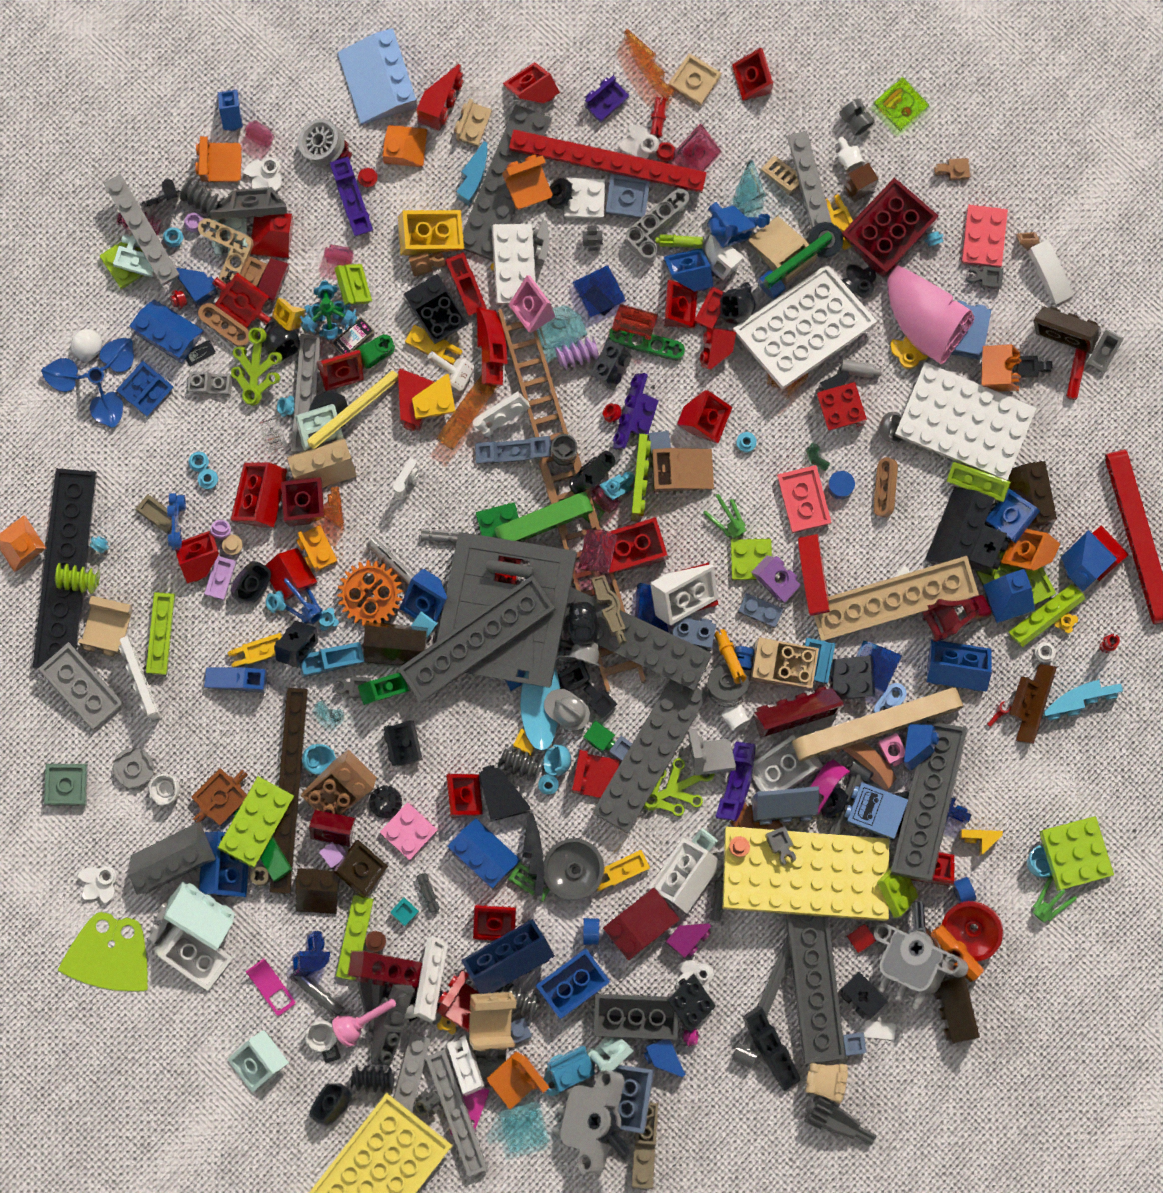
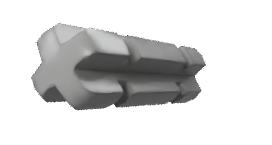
M423 528L421 530V539L456 543L459 532L452 531L450 533L446 530L435 529L430 531V529Z

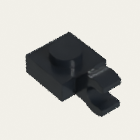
M1020 356L1021 362L1017 364L1018 374L1021 378L1038 377L1039 371L1049 373L1053 369L1052 361H1038V356Z
M590 683L583 689L593 699L589 705L602 719L618 705L605 690L598 693Z

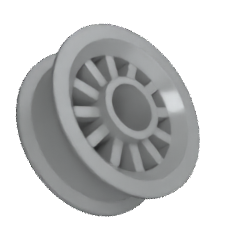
M316 119L308 123L301 131L298 140L299 150L302 155L313 164L319 166L328 165L330 162L338 159L345 144L342 131L326 119Z

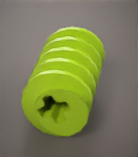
M58 563L55 573V582L58 589H61L64 585L65 590H69L72 587L75 592L79 588L82 593H85L87 589L89 594H94L100 580V569H98L95 575L93 574V568H90L88 573H85V567L83 566L80 572H78L76 565H74L72 570H69V564H66L64 569H61V563Z

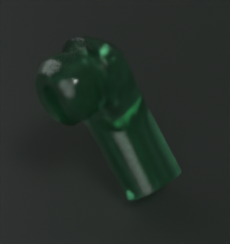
M811 443L806 449L810 462L826 471L830 463L819 457L817 452L820 450V446L816 443Z

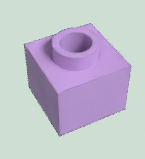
M333 842L319 851L332 870L337 867L343 855L346 854L339 844L335 846Z

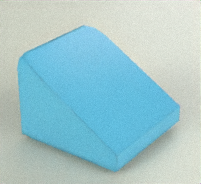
M421 611L411 626L428 628V639L437 623Z

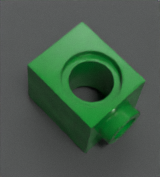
M596 720L583 736V740L602 754L605 750L609 752L616 743L613 740L615 734Z

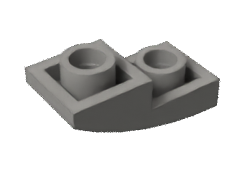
M542 219L540 225L536 224L533 236L536 237L534 244L538 245L534 254L537 257L535 264L540 266L544 265L549 248L548 225L546 220Z
M189 371L188 392L231 395L233 377L231 374Z
M166 902L157 910L159 914L156 917L162 923L160 925L158 923L155 924L149 931L151 935L148 938L156 945L162 939L171 923L163 918L167 907Z

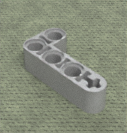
M677 189L627 230L626 244L643 263H651L656 259L657 246L651 238L687 208L689 194L686 190ZM677 198H678L679 200L683 199V202H682V201H678V202L676 203V199H677ZM666 209L670 214L663 216L660 214V211ZM653 222L655 227L647 228L645 223ZM637 234L640 239L633 241L630 239V236ZM651 249L653 254L645 255L643 250Z

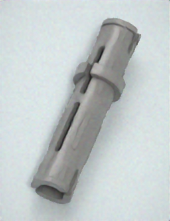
M375 536L372 537L366 546L378 556L380 562L383 561L389 568H392L394 573L409 586L411 579L415 575L391 553L392 550L390 548H386Z

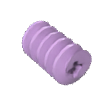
M593 336L592 342L588 337L585 338L584 344L581 340H578L577 347L571 342L569 349L565 344L562 345V351L558 347L554 348L560 367L563 366L565 370H568L569 363L575 368L576 361L583 365V359L591 363L592 356L596 361L599 357Z

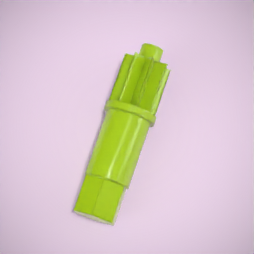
M660 234L659 237H655V243H659V247L703 248V237Z

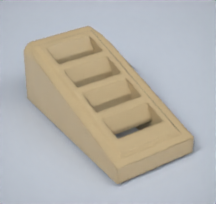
M775 155L761 168V171L789 196L800 186L796 171ZM776 163L778 166L771 172L769 168ZM780 168L783 169L778 176L775 175ZM787 173L789 176L783 181L781 178ZM793 178L794 181L788 185V181Z

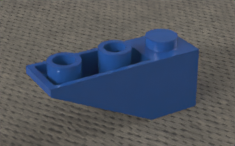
M206 667L204 688L266 693L268 673L266 669Z

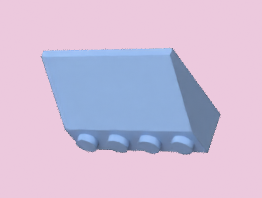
M393 28L374 33L338 52L361 125L417 108V100Z

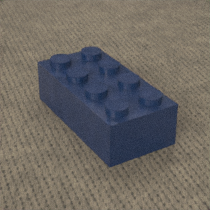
M531 919L463 958L461 962L480 994L494 993L505 985L511 984L520 976L530 973L539 965L547 963L555 955L534 919Z

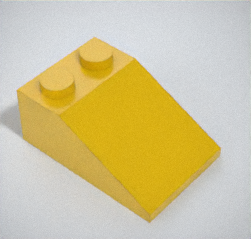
M402 210L399 214L400 256L416 255L426 251L428 254H434L436 252L464 249L461 210Z

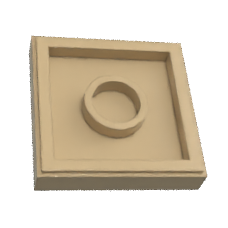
M688 53L668 83V87L701 107L722 76V73Z

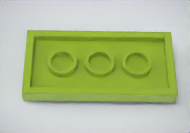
M639 434L631 521L639 522V517L644 516L645 500L641 499L642 496L645 497L647 480H643V478L647 477L649 460H645V457H649L651 441H647L648 434Z
M258 776L217 849L254 868L294 795Z

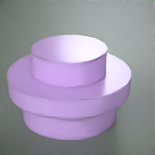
M199 213L188 214L184 220L186 229L193 233L199 232L198 224L203 219L202 215Z
M217 520L211 525L210 532L214 537L223 539L230 535L231 528L225 520Z

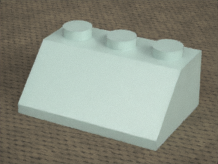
M182 881L169 898L163 918L216 951L231 927L235 913L228 906L216 902L212 896L199 891L193 884Z

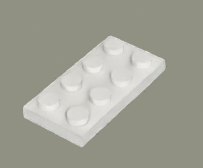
M532 224L492 225L496 305L509 304L527 275H530L536 283Z
M128 636L120 638L121 645L118 647L122 657L128 660L126 668L129 676L136 681L133 683V687L139 698L142 697L143 701L140 702L142 711L147 717L150 716L152 720L159 719L161 716L134 644Z

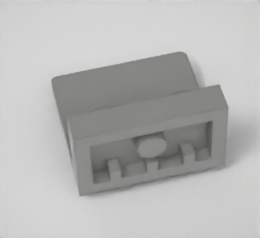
M697 728L688 729L689 748L695 775L736 770L730 739L703 742L702 736H698Z

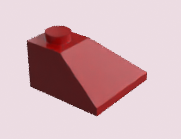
M536 62L503 83L504 87L518 98L539 103L549 102L560 93L552 75Z
M292 214L254 216L251 235L253 248L250 255L289 259L294 224Z
M704 390L683 407L677 425L693 435L719 443L733 407L709 390Z
M210 531L182 540V547L180 550H176L178 562L187 584L207 577L219 555L215 538Z

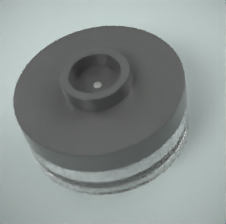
M727 664L716 667L708 677V695L710 699L720 707L732 708L740 705L748 695V677L743 683L741 678H739L741 684H736Z

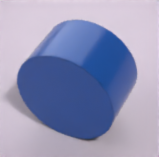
M768 270L757 281L765 294L774 300L786 288L780 280L767 289L763 284L764 278L773 272Z
M846 471L835 472L829 479L828 492L832 497L839 500L848 498L855 488L853 476Z
M967 876L954 881L952 888L958 903L977 901L975 891Z
M599 918L583 919V945H599Z

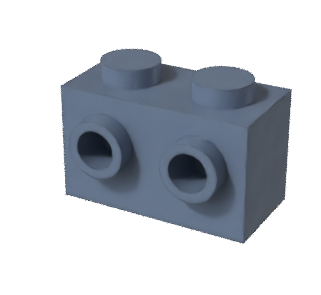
M688 615L674 623L672 635L704 650L711 651L716 624H713L712 620L701 618L700 621L693 620L692 616Z

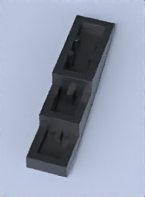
M529 812L522 857L530 858L528 878L535 879L533 900L541 901L544 884L543 850L534 814Z
M757 1006L742 1016L759 1052L782 1090L786 1091L801 1081L787 1047L781 1043L775 1027L770 1025L763 1008Z

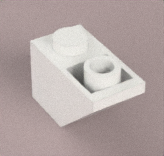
M710 235L704 245L711 270L723 280L737 269L744 258L732 246L722 248L712 235Z

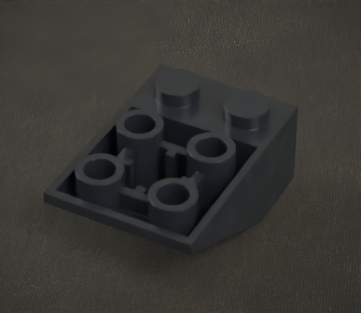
M438 274L403 294L405 303L434 345L469 324Z

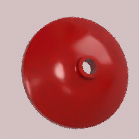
M974 901L961 902L950 908L943 918L942 925L957 941L965 944L967 952L976 961L990 958L997 952L1002 943L1003 925L1001 920L985 904ZM976 924L978 929H973L971 925ZM952 951L955 956H960L958 951Z

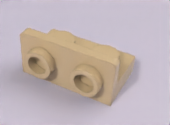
M469 98L468 103L463 104L461 110L463 116L461 121H457L454 132L456 133V140L479 147L491 117L492 109L475 104L473 99Z

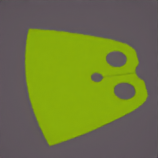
M96 913L88 920L73 941L58 971L73 979L100 988L119 991H148L146 948L140 923L135 919L127 917L117 920L109 913ZM100 920H106L109 923V929L105 933H100L96 929V924ZM126 925L134 928V935L129 939L124 938L121 934L122 928ZM113 939L115 946L110 948L108 942Z

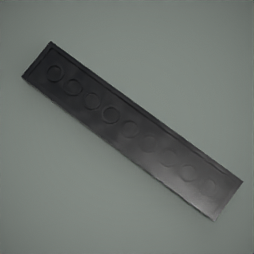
M56 468L33 659L34 669L40 668L68 642L77 651L84 593L81 592L80 588L76 592L73 591L72 587L69 590H65L64 585L61 589H58L55 582V573L59 562L61 563V569H64L65 565L69 564V570H72L74 565H76L77 571L80 572L83 566L86 573L97 472L59 468Z

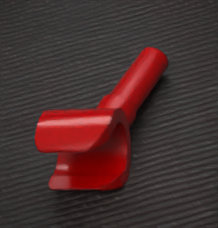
M1005 701L1001 702L998 705L997 712L992 717V719L987 723L989 727H991L998 720V718L1010 712L1011 707L1007 711H1004L1002 709V705L1005 703Z

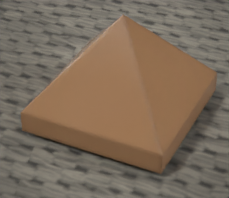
M1036 232L1016 234L1020 245L1027 251L1040 243Z

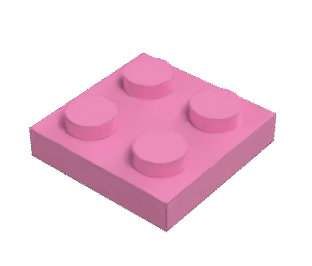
M407 802L379 833L410 861L438 830Z

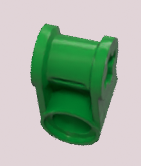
M383 334L361 345L356 350H360L362 364L365 369H369L392 355L395 351V345L389 335ZM384 342L388 344V348L386 349L382 345Z

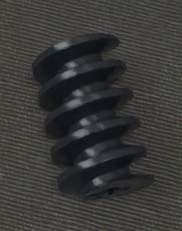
M355 1064L352 1071L351 1091L354 1085L357 1091H360L362 1086H364L365 1092H368L372 1086L374 1093H377L380 1087L382 1093H385L387 1088H389L390 1094H393L395 1074L392 1072L391 1067L388 1068L386 1073H384L382 1066L378 1072H376L375 1066H372L370 1071H368L366 1065L359 1071L358 1065Z

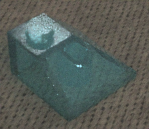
M753 159L749 160L732 199L733 205L743 214L763 208L766 197Z
M567 305L552 308L555 318L536 329L543 350L562 347L564 344L567 346L571 342L577 344L578 340H582L587 336L582 317Z

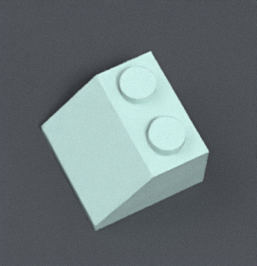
M265 1030L246 1041L227 1059L252 1093L289 1064Z

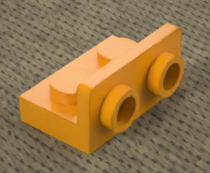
M321 525L303 533L301 531L298 532L299 539H296L301 551L305 549L308 556L305 557L309 568L314 567L315 571L318 572L338 562Z

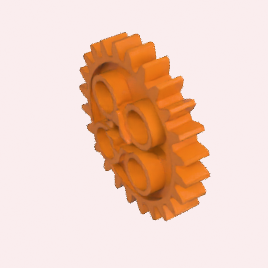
M367 560L366 566L359 562L358 569L352 565L351 569L353 572L345 571L348 577L347 579L340 578L344 585L337 587L342 590V593L337 594V596L343 598L338 604L346 606L342 612L349 611L350 613L347 618L350 619L355 616L354 623H358L361 619L363 626L366 625L367 621L382 623V618L390 621L388 615L395 616L396 614L393 609H400V606L396 604L397 601H403L402 598L398 597V594L404 591L397 588L402 582H395L398 575L391 576L393 569L390 568L386 571V564L384 563L379 568L378 561H375L373 566H371L369 560ZM371 573L375 579L372 584L367 585L364 579L367 574ZM382 579L381 585L373 591L375 596L373 598L368 597L359 608L358 604L368 595L367 589L373 590L378 581ZM383 587H388L390 591L389 596L386 598L380 596V590ZM354 589L361 591V596L358 600H353L351 597V592ZM374 602L376 610L370 614L367 612L366 606L368 603Z

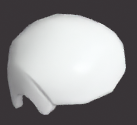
M83 329L74 335L71 341V351L75 358L80 361H92L95 356L100 354L102 340L94 330Z
M167 773L157 775L151 780L149 785L150 798L157 805L173 803L180 794L179 782Z
M326 1020L313 1022L305 1032L306 1043L312 1050L317 1052L328 1051L337 1042L333 1025Z

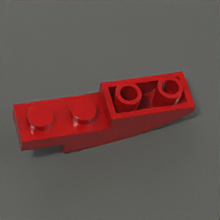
M477 308V347L482 348V385L500 387L503 386V366L507 364V349L503 327L495 310Z

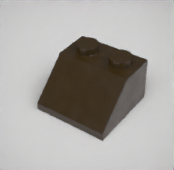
M297 868L295 911L337 914L340 878L332 870Z

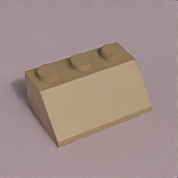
M345 438L287 457L294 480L321 477L322 488L357 476Z

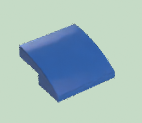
M141 361L115 391L147 417L172 390L173 386L144 361Z

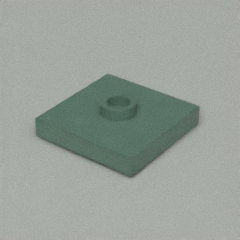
M45 764L44 805L87 806L88 764Z

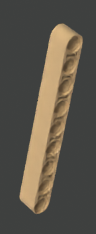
M954 687L799 737L792 741V745L798 760L801 762L907 728L909 724H919L962 709L964 705L957 688Z

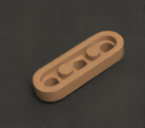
M206 303L199 308L198 315L200 320L236 347H246L250 343L248 338L249 330L211 303ZM208 312L213 313L212 317L207 318L206 314ZM223 324L229 325L227 329H222ZM243 335L245 338L239 341L238 336Z
M889 457L882 458L877 465L874 512L876 515L884 518L889 517L894 511L898 471L897 462Z

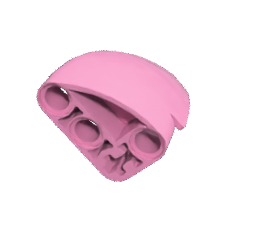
M895 265L887 279L889 300L895 319L902 332L917 350L943 364L970 329L975 317L970 309L957 301H953V296L911 271Z

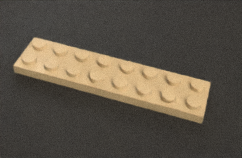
M964 556L829 596L830 612L814 615L821 641L926 611L928 610L927 605L936 603L938 599L958 601L979 594L968 557Z

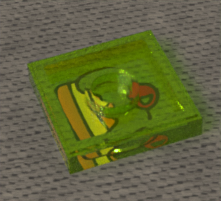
M904 77L900 78L873 103L900 132L930 105Z

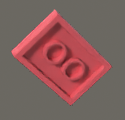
M968 204L962 264L1002 267L1008 209Z
M816 465L777 474L792 533L832 523Z

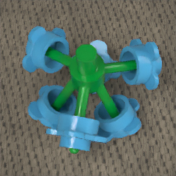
M326 280L321 281L320 285L313 290L314 294L318 295L322 302L315 303L312 306L306 305L304 309H306L307 315L305 317L300 316L302 329L308 333L312 331L314 334L316 333L315 329L318 327L316 321L323 322L326 316L327 323L322 326L319 336L325 337L327 340H334L337 338V335L343 333L342 329H338L336 323L331 322V315H333L335 320L342 318L340 324L345 326L344 330H347L348 326L353 327L357 323L356 310L350 311L352 304L344 305V302L336 300L334 303L331 301L334 293L337 292V286L330 285Z

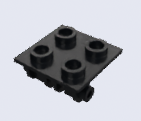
M165 179L162 182L164 194L144 200L141 203H146L148 207L159 203L158 199L166 197V200L178 197L177 193L181 192V190H176L171 179Z
M692 974L687 980L685 978L681 979L678 982L679 988L667 999L689 1033L716 1007L695 974Z

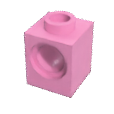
M897 733L877 743L888 765L893 764L895 767L904 762L905 748ZM888 747H896L898 755L891 756L888 753Z

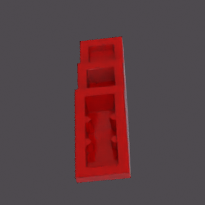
M815 534L798 538L809 615L829 613L827 581L824 574L819 536Z

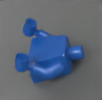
M717 202L708 208L712 217L708 221L707 226L710 229L711 235L716 238L722 248L747 241L757 226L764 228L770 224V215L760 214L758 218L747 217L735 206L722 209Z

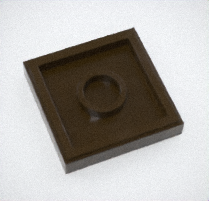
M356 840L333 872L362 898H366L388 865L361 841Z

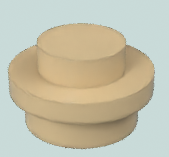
M229 535L222 542V548L228 555L238 554L243 547L241 539L236 535Z

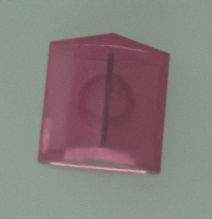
M699 124L674 151L673 162L678 166L704 171L721 153V150L705 127Z

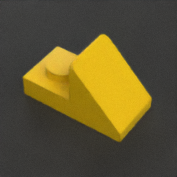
M277 298L272 317L286 330L291 331L301 327L300 323L302 321L300 316L304 317L306 309L294 307L285 299Z
M961 829L959 831V840H964V843L976 844L977 840H979L980 857L1003 835V831Z

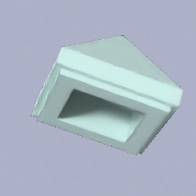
M701 828L692 842L710 852L718 840L711 833Z

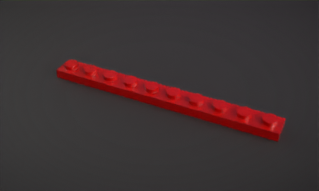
M513 129L509 150L536 155L537 157L543 155L544 158L699 193H703L707 172L515 129Z

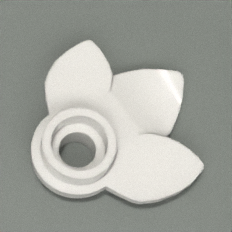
M633 124L628 126L631 136L624 139L619 145L624 152L632 154V156L648 159L649 154L657 151L659 141L654 135L648 134L645 127ZM646 141H652L653 146L647 148L645 145Z
M266 158L262 162L253 161L244 169L245 175L253 177L252 188L272 187L276 192L282 183V178L279 174L281 169L280 163L275 158ZM272 165L274 169L269 171L267 170L268 166Z
M90 866L78 874V878L86 882L83 890V899L93 900L100 897L102 902L107 903L113 898L115 893L113 884L117 879L116 871L113 868L104 866L98 869ZM105 873L110 874V879L107 881L103 879Z
M686 960L679 964V968L684 974L677 981V989L679 988L678 982L681 979L685 978L687 980L692 974H695L706 992H709V983L714 978L712 966L707 963L698 964L693 960ZM702 970L706 971L707 977H701L700 972Z

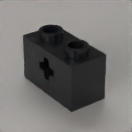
M984 525L969 559L971 569L992 576L994 569L998 570L1000 567L1001 553H1005L1008 548L1009 542L1006 541L1007 533Z
M294 621L274 645L276 661L298 668L318 643L317 628Z
M860 971L839 989L842 992L840 996L848 1004L852 1002L857 1007L855 1011L862 1019L865 1017L868 1020L871 1019L888 1002ZM858 992L861 994L865 992L867 994L865 996L866 1002L858 1000L860 997Z

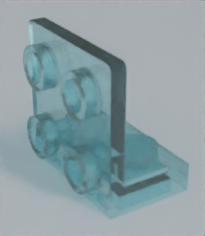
M539 1101L498 1112L510 1153L542 1145L550 1141Z

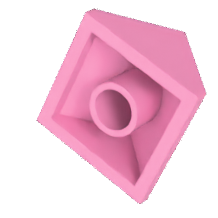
M527 275L510 301L509 306L527 331L533 332L554 319L555 314L549 300L531 276Z

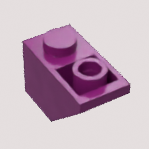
M709 923L679 925L665 943L683 959L686 956L691 958L698 949L695 945L700 939L704 942L712 933L709 931L711 925Z

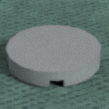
M128 748L116 756L113 773L115 779L122 786L137 789L145 786L151 780L154 774V763L146 751L139 748Z

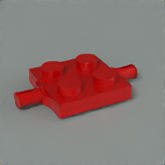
M236 273L227 284L218 277L212 282L213 285L221 290L220 297L214 305L244 327L248 328L257 318L266 325L272 319L262 312L269 296L239 273Z

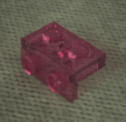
M587 530L578 569L609 574L617 535L605 530Z

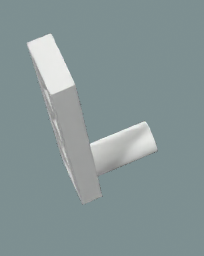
M434 936L427 938L416 1003L408 1006L404 1019L419 1017L428 1022L435 1020L448 944Z

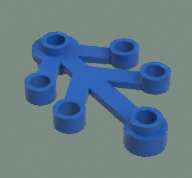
M169 493V505L167 506V516L172 518V533L168 534V546L173 551L180 550L182 547L181 526L178 525L180 511H186L185 495H177V493Z

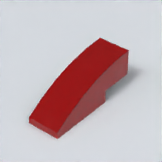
M464 252L445 259L448 271L468 316L477 313V308L487 309Z

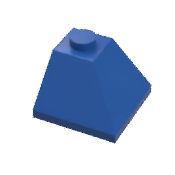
M702 248L664 257L672 279L693 291H704L714 287L711 266Z
M1089 530L1061 556L1068 577L1082 591L1087 589L1117 560Z
M425 569L420 570L411 579L400 610L415 619L422 611L437 623L447 600V595L440 578Z
M1025 569L1004 575L983 585L996 624L1035 611L1032 587Z

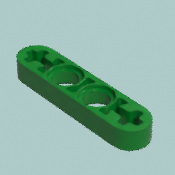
M621 325L613 326L609 331L610 341L629 349L673 361L680 360L685 353L684 345L676 340ZM621 331V335L626 337L627 333H630L628 343L625 342V337H619V339H615V335L613 333ZM636 335L641 336L643 339L642 344L634 345L631 341L632 337ZM659 341L662 343V348L658 351L653 350L651 343ZM666 343L669 344L668 348L674 349L675 346L679 347V351H681V353L678 352L677 355H673V351L668 349L667 353L663 352L665 350Z

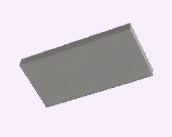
M69 642L37 669L92 730L123 704L121 699Z

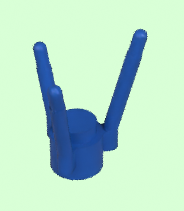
M285 578L284 582L304 605L301 608L302 614L286 605L285 609L300 618L305 624L308 622L310 624L316 623L322 617L323 610L318 605L310 588H307L306 591L313 604L307 603L290 581Z

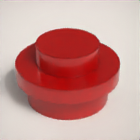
M668 142L659 144L656 151L657 158L663 162L671 161L676 154L675 147Z
M363 168L358 174V181L363 187H372L378 180L377 173L372 168Z
M182 290L172 291L170 300L173 307H177L179 310L183 309V306L187 305Z
M613 403L606 405L603 410L605 420L608 423L617 421L621 416V407Z

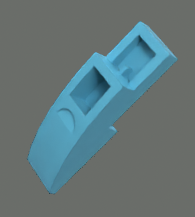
M1100 680L1078 686L1053 702L1043 712L1042 719L1048 717L1049 721L1061 718L1060 715L1067 713L1068 716L1079 715L1080 711L1085 708V701L1086 704H1093L1098 702L1099 698L1105 697L1106 700L1118 698V694L1123 692L1122 685L1116 684L1101 687Z

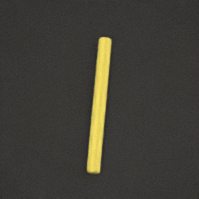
M390 371L308 438V446L312 449L317 448L398 381V374Z

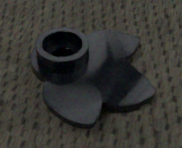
M849 264L846 269L847 278L841 279V281L852 293H856L862 298L869 297L874 292L873 283L876 280V272L870 267L863 270L858 265Z

